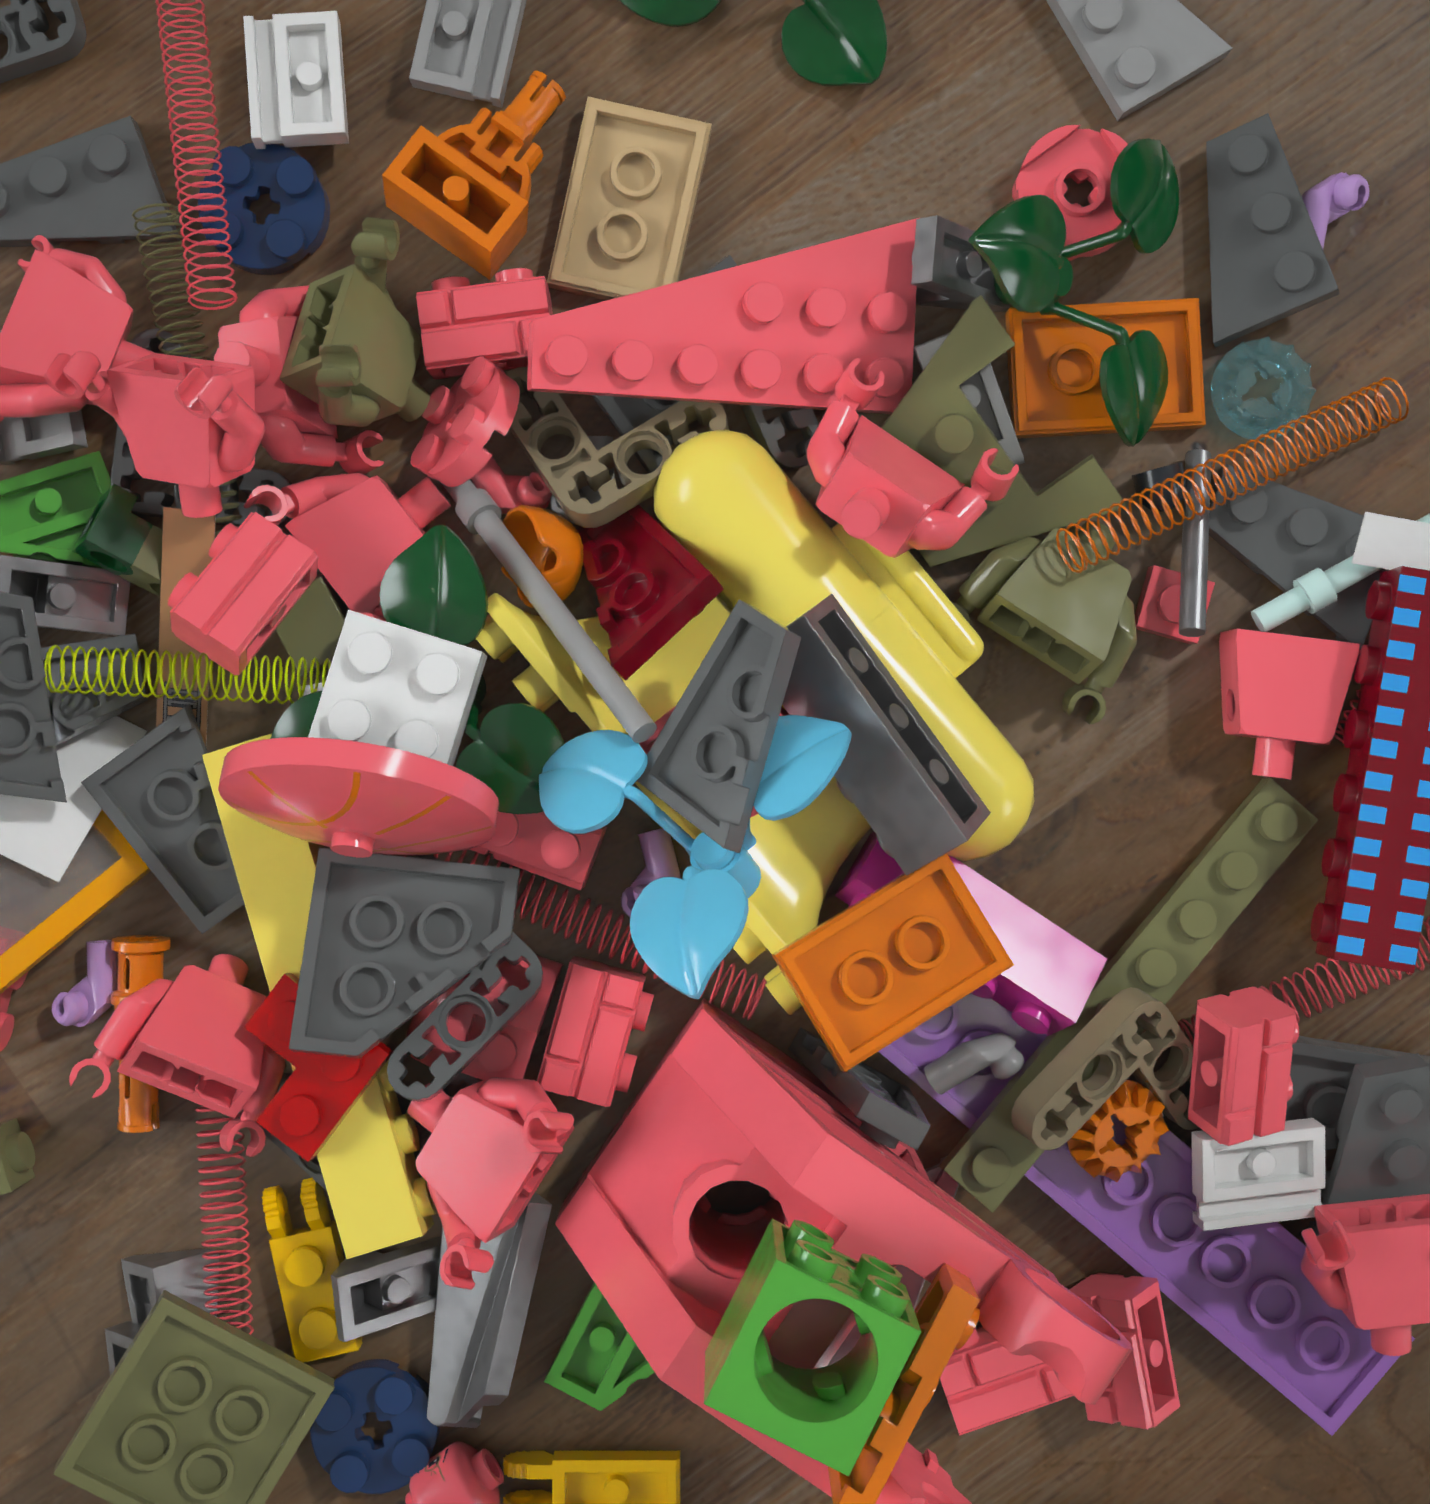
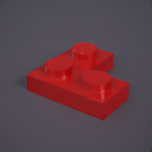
M286 973L281 977L244 1028L296 1067L256 1122L309 1162L317 1156L394 1051L382 1042L361 1058L291 1051L289 1043L299 978L292 973Z

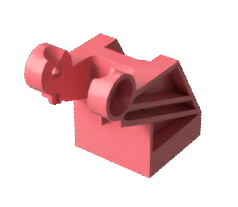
M703 998L562 1203L555 1225L658 1378L832 1497L827 1465L704 1404L705 1351L771 1219L788 1227H791L794 1220H800L828 1234L834 1240L832 1249L856 1261H859L862 1254H868L888 1263L892 1267L896 1265L908 1267L930 1283H932L944 1262L970 1278L980 1299L976 1307L980 1310L978 1321L1002 1347L1011 1354L1019 1356L1031 1354L1039 1358L1053 1369L1059 1382L1079 1401L1095 1405L1133 1350L1131 1343L1105 1317L1061 1285L1052 1272L1044 1268L1006 1237L930 1181L914 1148L899 1141L896 1148L891 1149L867 1136L859 1129L862 1121L856 1118L854 1113L810 1070L712 1003L709 1004V1001ZM727 1181H749L767 1189L769 1196L772 1198L764 1206L759 1205L750 1212L731 1214L726 1212L720 1213L712 1209L705 1193L710 1188ZM807 1299L792 1303L781 1309L767 1322L763 1330L773 1357L789 1366L814 1369L828 1365L855 1326L856 1320L853 1311L838 1302L826 1299ZM907 1441L875 1504L972 1503L953 1486L950 1475L939 1466L935 1453L927 1448L924 1454H922Z

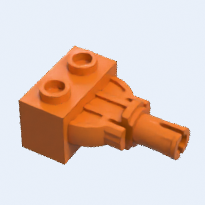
M538 70L533 71L529 81L505 111H497L492 118L490 110L481 108L470 124L448 129L438 137L421 125L382 174L386 207L489 280L493 278L527 233L531 174L544 157L540 146L535 142L532 143V140L556 108L566 99L562 87L553 79L546 88L543 86L547 80V75Z

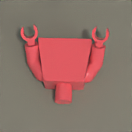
M42 235L35 236L31 241L32 245L36 248L31 261L19 259L17 262L25 272V275L0 332V422L4 418H35L77 412L86 404L96 405L86 397L85 392L81 398L71 399L59 394L48 385L44 374L58 353H66L72 357L78 351L91 352L100 361L101 368L98 372L107 371L113 367L154 353L126 341L132 327L133 309L127 304L125 292L102 262L94 256L62 248L55 249L48 239Z
M309 285L267 289L259 292L240 311L239 323L220 327L218 332L219 348L215 353L214 361L253 366L255 375V412L262 418L266 429L260 444L274 460L281 463L333 467L335 461H337L348 474H366L382 466L384 461L370 460L365 456L362 449L371 448L383 442V438L379 433L365 430L343 443L336 442V439H338L337 427L323 421L319 414V404L280 380Z
M78 351L72 357L66 353L57 354L44 374L48 385L59 394L71 399L81 398L85 392L86 397L91 402L110 414L125 435L135 469L143 478L177 484L182 514L186 517L203 518L216 515L222 511L219 485L252 470L255 464V454L266 430L262 418L255 412V375L253 366L153 353L113 367L107 371L98 372L101 368L100 361L91 352Z
M853 359L835 386V394L839 402L832 401L807 447V460L816 482L821 485L816 506L821 512L841 524L850 536L863 539L889 557L896 558L911 548L935 551L951 548L987 509L985 500L999 501L1006 496L1019 471V465L1016 464L1011 472L1005 475L993 472L989 467L999 450L991 448L982 455L971 477V488L964 487L965 484L863 415L859 418L856 410H861L868 406L883 386L885 376L880 371L871 385L862 384L854 373L861 359Z
M362 473L314 477L285 486L281 490L271 485L258 486L252 491L243 505L244 508H250L254 504L267 506L273 515L264 518L276 526L279 525L285 515L292 520L285 527L293 537L316 552L317 556H319L318 569L351 611L386 621L383 616L380 605V587L386 570L398 555L426 533L423 529L426 525L451 507L449 501L429 476L425 477L399 498L392 488L378 475L369 478Z
M219 954L212 958L208 971L195 965H185L175 981L156 979L125 997L94 1041L97 1051L92 1058L84 1059L72 1068L69 1075L70 1086L73 1085L82 1068L86 1066L98 1067L103 1072L104 1081L92 1096V1098H96L102 1095L109 1087L111 1082L109 1068L114 1060H122L117 1070L119 1073L232 1118H235L242 1109L243 1112L240 1118L233 1119L223 1126L219 1142L221 1148L229 1152L233 1146L235 1134L240 1129L247 1127L251 1133V1141L247 1146L246 1156L254 1157L263 1150L266 1141L264 1130L256 1120L276 1095L286 1063L282 1056L244 1028L266 999L265 995L243 986L249 970L247 964L237 956Z
M493 1077L487 1081L483 1080L460 1089L453 1098L442 1091L431 1100L411 1101L408 1107V1115L432 1133L416 1159V1169L427 1181V1188L442 1222L448 1249L442 1256L440 1275L446 1285L472 1290L475 1286L472 1271L487 1273L494 1264L493 1256L489 1251L479 1249L481 1240L487 1243L515 1226L558 1154H562L563 1146L575 1128L573 1126V1116L569 1113L558 1112L541 1085L535 1080Z
M1430 1194L1314 1206L1319 1236H1316L1312 1228L1301 1232L1307 1245L1301 1261L1302 1273L1329 1307L1342 1310L1355 1328L1370 1330L1371 1347L1376 1352L1388 1356H1401L1411 1352V1325L1430 1323Z

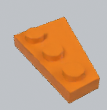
M945 1262L914 1310L921 1334L850 1475L847 1476L828 1466L833 1504L876 1503L917 1421L930 1402L955 1349L959 1350L965 1345L977 1325L980 1310L976 1307L980 1299L970 1278Z

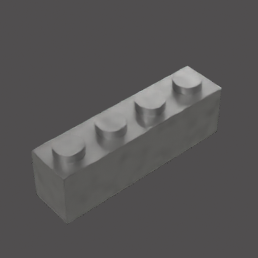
M830 594L786 626V628L799 635L801 641L782 705L789 715L835 721L849 728L852 733L849 748L834 777L837 780L841 793L848 801L855 804L876 833L881 848L886 854L896 860L907 876L968 841L991 812L833 594Z

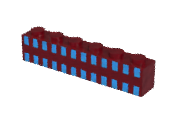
M1400 566L1380 573L1379 581L1375 580L1372 583L1367 595L1365 613L1367 619H1372L1369 643L1361 647L1355 664L1354 677L1356 683L1361 684L1358 707L1350 711L1345 723L1344 746L1350 748L1346 774H1340L1334 787L1333 810L1339 813L1335 838H1330L1327 841L1323 851L1322 874L1328 877L1324 903L1319 902L1313 912L1311 938L1317 942L1316 954L1334 960L1414 973L1430 883V571Z

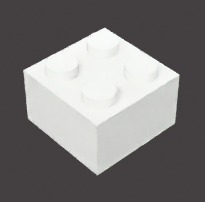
M348 610L308 737L349 740L386 746L422 755L453 766L487 655L470 647Z

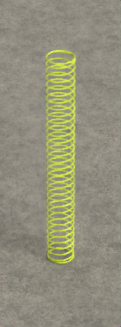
M53 645L49 648L45 657L44 669L46 677L44 680L46 687L51 693L57 692L61 694L67 690L70 694L80 691L84 695L90 692L94 695H100L104 692L108 696L117 693L118 696L123 697L129 693L132 697L141 694L146 698L153 694L156 698L166 695L170 699L178 695L183 700L190 696L193 700L203 697L207 701L213 697L217 701H223L227 697L231 702L240 698L245 703L252 698L255 703H259L264 699L269 704L277 699L280 704H284L288 700L292 704L294 701H292L290 696L295 679V663L291 656L286 660L284 678L287 697L284 701H280L278 698L283 673L282 660L278 655L275 657L272 666V685L275 696L271 701L266 698L270 681V661L266 655L263 656L260 663L259 682L262 697L259 700H256L253 696L258 678V661L256 656L253 657L255 677L252 690L250 683L252 660L247 665V685L250 694L247 699L241 697L245 683L246 668L242 672L240 689L238 686V675H234L237 696L232 699L228 694L232 686L233 674L230 673L229 685L226 689L225 669L222 667V684L225 695L222 698H218L216 693L221 679V666L218 665V677L214 690L212 673L214 661H210L209 667L207 654L201 653L197 662L192 651L188 653L184 663V657L180 651L175 653L172 662L171 654L167 650L163 652L161 659L156 650H153L147 658V654L143 649L137 653L135 658V654L130 648L123 656L119 648H116L110 654L109 650L104 647L98 654L96 648L91 647L86 654L82 646H79L74 652L71 646L67 645L62 651L59 646ZM55 648L59 650L61 655V679L57 689L51 676V656ZM66 649H69L72 656V670L69 682L66 685L64 680V654ZM79 649L82 650L84 656V672L80 685H78L75 673L76 656ZM91 650H94L96 655V673L91 686L88 677V659ZM105 650L108 655V674L103 687L100 675V662ZM116 651L119 652L121 661L117 686H115L113 679V659ZM128 652H131L133 671L128 687L125 677V663ZM142 652L145 659V673L140 688L138 681V659ZM153 653H155L157 658V675L154 687L151 685L150 663ZM167 653L169 657V676L165 688L163 682V660ZM180 654L182 667L180 683L177 689L175 664L177 656ZM192 655L194 674L191 687L189 688L187 669L189 657ZM204 655L206 675L203 688H201L200 665ZM304 657L300 658L297 668L299 698L303 697L307 681V663ZM315 657L311 661L310 666L311 693L317 692L319 683V662ZM265 658H266V661H267V679H266V685H265V689H264V687H263V664H264V660H265ZM326 658V660L324 661V664H323V671H322V686H323V688H324V685H325V682H326V681H325V674H326L327 662H328V669H330V666H331V661H330V659H328V658ZM277 659H278V661H279V681H278V687H277V691H276L275 669H276V663H277ZM291 660L292 675H291V684H290V689H289V688H288V665H289V661ZM302 660H303V663H304V680H303V686H302V690H301L300 671H301V664H302ZM314 663H316V682H315V688H313V667H314ZM47 671H48V677H49L50 684H51V686H52V688H53L54 690H52V689L50 688V686H49V683H48V680H47ZM197 675L200 695L194 697L191 692L193 691ZM159 677L160 684L163 690V693L161 695H157L154 692L157 687ZM171 677L173 681V687L176 692L172 696L167 694V690L169 689V685L171 682ZM208 677L213 693L209 698L203 694L208 683ZM85 678L89 688L86 692L81 690ZM123 678L126 692L119 693L117 690ZM134 678L138 689L136 694L130 692ZM97 679L102 689L99 692H95L93 690V688L96 685ZM183 679H185V685L188 692L186 696H181L179 694V691L181 690L183 684ZM72 680H74L77 688L75 691L68 689ZM109 680H111L114 690L111 693L105 691ZM146 680H148L151 691L148 695L142 692ZM63 684L65 689L59 690Z

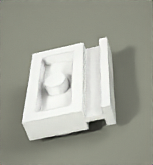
M337 11L272 14L273 19L254 20L253 16H243L251 139L255 148L266 149L265 144L283 143L285 147L349 144L341 24Z
M1314 1118L1285 1121L1284 1131L1262 1137L1253 1135L1252 1140L1230 1146L1218 1143L1203 1130L1191 1132L1192 1193L1196 1196L1197 1210L1193 1212V1222L1203 1231L1315 1217L1314 1206L1323 1205L1321 1204V1189L1325 1188V1126Z

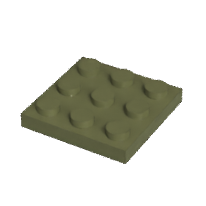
M163 1290L56 1463L53 1475L112 1504H265L335 1388L334 1379Z

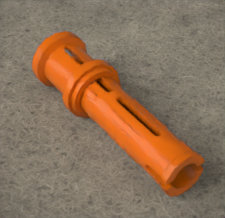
M131 935L112 938L111 950L118 952L117 990L111 992V1004L114 1005V1010L125 997L156 979H164V952L171 948V938L157 935ZM119 1073L117 1130L127 1133H143L159 1129V1088Z

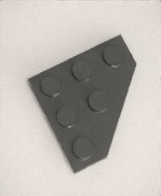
M319 848L289 1049L294 1052L361 1058L512 939L520 877L519 869L374 853L370 857L356 858L337 854L331 849Z

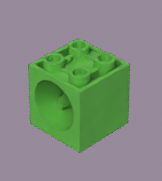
M771 1219L705 1351L704 1404L849 1476L921 1334V1329L906 1285L900 1283L903 1276L897 1269L868 1254H862L859 1261H856L832 1249L834 1240L822 1230L806 1222L794 1220L791 1227H788ZM807 1299H826L838 1302L853 1311L861 1336L852 1350L833 1364L814 1369L789 1366L771 1355L763 1330L767 1322L784 1307Z

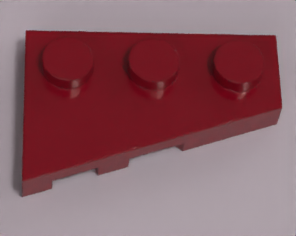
M640 505L633 507L609 523L597 528H584L580 526L577 529L583 544V563L587 578L595 587L600 607L596 609L599 622L608 633L611 648L607 649L611 666L626 681L689 621L699 615L724 588L708 569Z

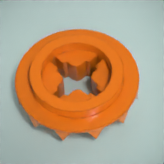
M1126 1080L1067 1141L1071 1156L1093 1178L1101 1175L1118 1182L1121 1175L1125 1172L1133 1171L1142 1174L1141 1163L1150 1154L1161 1155L1158 1141L1161 1135L1169 1131L1162 1114L1165 1106L1146 1086L1136 1081ZM1112 1115L1127 1125L1124 1129L1127 1137L1125 1139L1126 1143L1122 1146L1111 1139L1114 1136L1112 1128L1114 1123L1110 1118Z

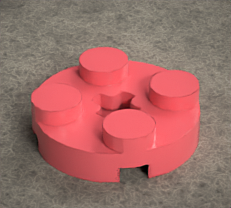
M1066 125L1040 138L1031 147L1023 160L1012 188L1013 200L1031 195H1044L1051 198L1057 204L1064 217L1066 225L1064 246L1112 231L1122 222L1115 214L1112 206L1110 184L1114 163L1128 143L1113 132L1105 129L1097 132L1091 129H1079L1081 125ZM1072 178L1074 182L1081 184L1088 180L1094 188L1088 195V201L1091 205L1082 207L1078 203L1070 204L1064 197L1068 190L1064 181ZM1118 242L1067 259L1072 261L1078 257H1092L1109 250Z
M479 356L471 362L463 376L450 389L444 385L437 387L431 393L428 406L422 414V417L429 422L426 425L421 440L412 453L411 465L448 487H457L471 479L492 457V454L483 449V447L490 439L494 430L505 436L512 425L520 398V388L517 382L484 356Z

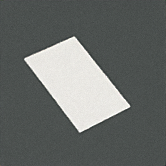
M115 716L57 745L56 750L60 774L64 782L67 803L0 794V854L59 882L102 809L81 782L144 737L147 731Z

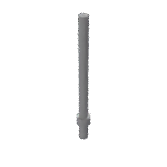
M470 479L457 487H448L441 483L456 502L455 512L470 533L482 537L635 743H641L649 739L656 731V724L500 520L501 509L489 493L484 489H477Z

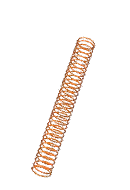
M1383 377L1378 382L1371 383L1368 387H1362L1348 396L1341 397L1338 401H1332L1327 406H1322L1318 410L1300 416L1297 420H1291L1287 425H1281L1276 430H1270L1267 434H1262L1256 439H1250L1246 444H1240L1235 449H1229L1225 454H1218L1215 459H1208L1204 464H1197L1194 469H1187L1183 473H1177L1173 479L1167 478L1162 483H1156L1152 486V489L1145 488L1141 493L1133 494L1131 498H1124L1120 501V504L1113 503L1109 508H1102L1099 513L1089 515L1088 519L1081 518L1077 524L1070 523L1066 529L1060 528L1056 535L1059 553L1072 571L1081 573L1087 569L1088 563L1096 566L1099 558L1107 561L1109 553L1117 556L1120 553V548L1128 551L1131 543L1138 546L1141 544L1142 539L1149 541L1152 538V533L1160 536L1163 529L1170 531L1173 529L1174 524L1181 526L1184 523V519L1191 521L1194 519L1195 514L1202 516L1205 513V509L1212 511L1215 509L1216 504L1223 506L1226 503V499L1234 501L1237 495L1244 496L1247 490L1255 491L1257 485L1265 486L1268 480H1277L1278 475L1285 477L1288 471L1295 472L1299 466L1306 467L1309 461L1316 462L1319 460V456L1327 457L1329 452L1336 453L1340 447L1346 448L1349 446L1350 442L1356 443L1360 438H1367L1370 433L1379 432L1380 428H1388L1390 423L1397 424L1399 421H1403L1409 412L1407 395L1403 387L1396 380L1390 377ZM1385 380L1394 382L1404 395L1406 413L1402 418L1399 399L1391 388L1382 383ZM1380 385L1387 388L1396 399L1399 407L1398 418L1392 417L1388 402L1379 392ZM1369 390H1372V391L1375 392V394H1374L1375 403H1374V401L1367 395V393H1368ZM1359 394L1365 397V408L1357 400ZM1380 397L1382 398V400H1383L1384 403L1386 404V407H1387L1388 412L1385 410V408H1384V406H1383V404H1382V402H1381ZM1349 399L1355 401L1356 414L1347 405ZM1367 399L1372 403L1377 412L1379 424L1374 420L1369 411ZM1339 404L1345 406L1344 412L1346 420L1344 416L1337 410ZM1357 404L1362 408L1363 412L1366 415L1369 429L1365 426V424L1362 422L1360 418ZM1380 407L1382 408L1383 412L1389 417V419H1387L1386 416L1382 413ZM1329 409L1335 411L1336 425L1327 415ZM1347 409L1355 418L1359 433L1351 425ZM1318 414L1325 416L1324 421L1326 430L1324 429L1323 425L1317 420ZM1337 414L1345 423V426L1348 431V437L1344 434L1339 425ZM1381 416L1388 422L1387 425L1381 426ZM1308 418L1314 420L1316 435L1307 426ZM1327 419L1331 422L1332 426L1336 431L1338 442L1334 439L1329 430ZM1371 420L1378 426L1375 431L1371 430ZM1298 423L1304 426L1306 440L1313 452L1317 454L1315 459H1310L1308 445L1303 436L1297 431ZM1317 424L1325 434L1328 447L1320 437ZM1361 425L1368 431L1366 435H1361ZM1288 428L1294 431L1296 445L1303 457L1307 459V462L1304 464H1300L1297 448L1287 436ZM1350 428L1358 436L1357 439L1351 440ZM1307 429L1309 430V432L1315 440V443L1317 445V451L1311 444V441L1308 437ZM1339 432L1348 440L1345 445L1341 444ZM1271 433H1275L1274 438L1269 435ZM1278 433L1284 436L1286 450L1293 462L1297 464L1294 469L1289 468L1287 454L1276 440ZM1297 435L1304 443V446L1307 451V456L1301 449ZM1265 437L1264 443L1259 441V439ZM1317 437L1323 447L1328 450L1327 453L1320 454V445ZM1329 437L1335 444L1338 445V447L1335 450L1330 449L1331 445ZM1267 438L1274 441L1276 455L1283 467L1286 468L1284 474L1279 473L1277 460L1266 445ZM1287 440L1290 442L1294 449L1297 461L1291 454ZM1255 442L1254 447L1249 446V444ZM1257 443L1264 446L1265 458L1270 468L1276 473L1274 478H1269L1265 461L1256 451ZM1277 445L1279 446V448H1280L1281 451L1283 452V455H1284L1285 460H1286V464L1283 462V460H1282L1281 457H1280V454H1279V452H1278ZM1244 447L1243 453L1238 451V449ZM1247 448L1253 451L1258 470L1266 478L1264 483L1258 482L1255 467L1246 456ZM1267 450H1268V452L1270 453V455H1271L1272 458H1273V461H1274V463H1275L1276 469L1273 467V465H1272L1271 462H1270V459H1269L1268 454H1267ZM1230 452H1234L1233 458L1228 456ZM1236 453L1243 456L1245 468L1250 478L1255 482V487H1248L1244 471L1236 461ZM1257 456L1259 457L1260 461H1261L1262 464H1263V467H1264V469H1265V473L1263 472V470L1261 469V467H1260V465H1259ZM1223 457V463L1217 459ZM1226 457L1233 462L1235 474L1242 486L1245 487L1243 493L1237 491L1234 477L1225 466ZM1209 462H1213L1212 468L1207 465ZM1216 462L1223 467L1227 484L1234 492L1232 498L1227 497L1223 481L1215 471ZM1247 462H1248L1249 465L1251 466L1255 478L1252 476V474H1251V472H1250V470H1249V468H1248ZM1198 467H1203L1202 473L1197 471L1196 469ZM1205 467L1212 471L1215 485L1224 497L1222 503L1216 501L1212 485L1205 477ZM1237 467H1238V469L1240 470V472H1241V474H1242V477H1243V479H1244V482H1243L1242 479L1240 478V475H1239V473H1238V471H1237ZM1192 472V478L1185 474ZM1195 472L1202 477L1207 495L1214 502L1211 508L1206 506L1202 491L1194 481ZM1227 473L1230 476L1234 487L1231 485ZM1178 476H1182L1181 483L1175 480ZM1184 477L1192 483L1194 494L1201 506H1203L1201 513L1195 511L1193 500L1184 487ZM1217 479L1219 480L1223 491L1221 490V488H1220V486H1219V484H1218V482H1217ZM1168 481H1172L1171 489L1164 484ZM1174 482L1181 487L1185 502L1192 511L1190 518L1184 515L1181 502L1173 491ZM1157 486H1161L1160 493L1154 490ZM1163 487L1171 493L1173 503L1182 516L1180 523L1173 519L1170 506L1163 497ZM1146 491H1151L1150 499L1143 495ZM1153 492L1161 499L1163 509L1171 521L1169 528L1163 525L1160 513L1153 503ZM1136 496H1140L1139 504L1133 500ZM1142 497L1150 503L1153 515L1161 527L1158 533L1152 529L1151 522L1142 508ZM1125 501H1129V510L1122 505ZM1131 503H1134L1140 509L1143 521L1150 531L1148 538L1141 534L1138 522L1132 514ZM1114 506H1119L1118 514L1111 510ZM1121 508L1130 515L1133 527L1139 535L1137 543L1130 538L1129 531L1121 518ZM1108 511V520L1101 516L1102 512ZM1110 512L1120 522L1122 531L1128 539L1127 548L1123 547L1119 542L1116 531L1111 525ZM1093 516H1098L1097 525L1090 521ZM1100 518L1109 526L1111 535L1118 547L1116 553L1109 549L1106 538L1100 528ZM1082 521H1087L1086 530L1079 525ZM1089 523L1098 531L1101 541L1106 548L1107 556L1105 558L1098 553L1095 543L1090 536ZM1071 526H1076V536L1068 530ZM1078 528L1088 537L1089 543L1095 552V563L1088 559L1080 543ZM1061 531H1065V543L1069 556L1080 570H1075L1062 552L1059 542V533ZM1068 534L1078 548L1082 566L1078 565L1072 555L1068 543Z

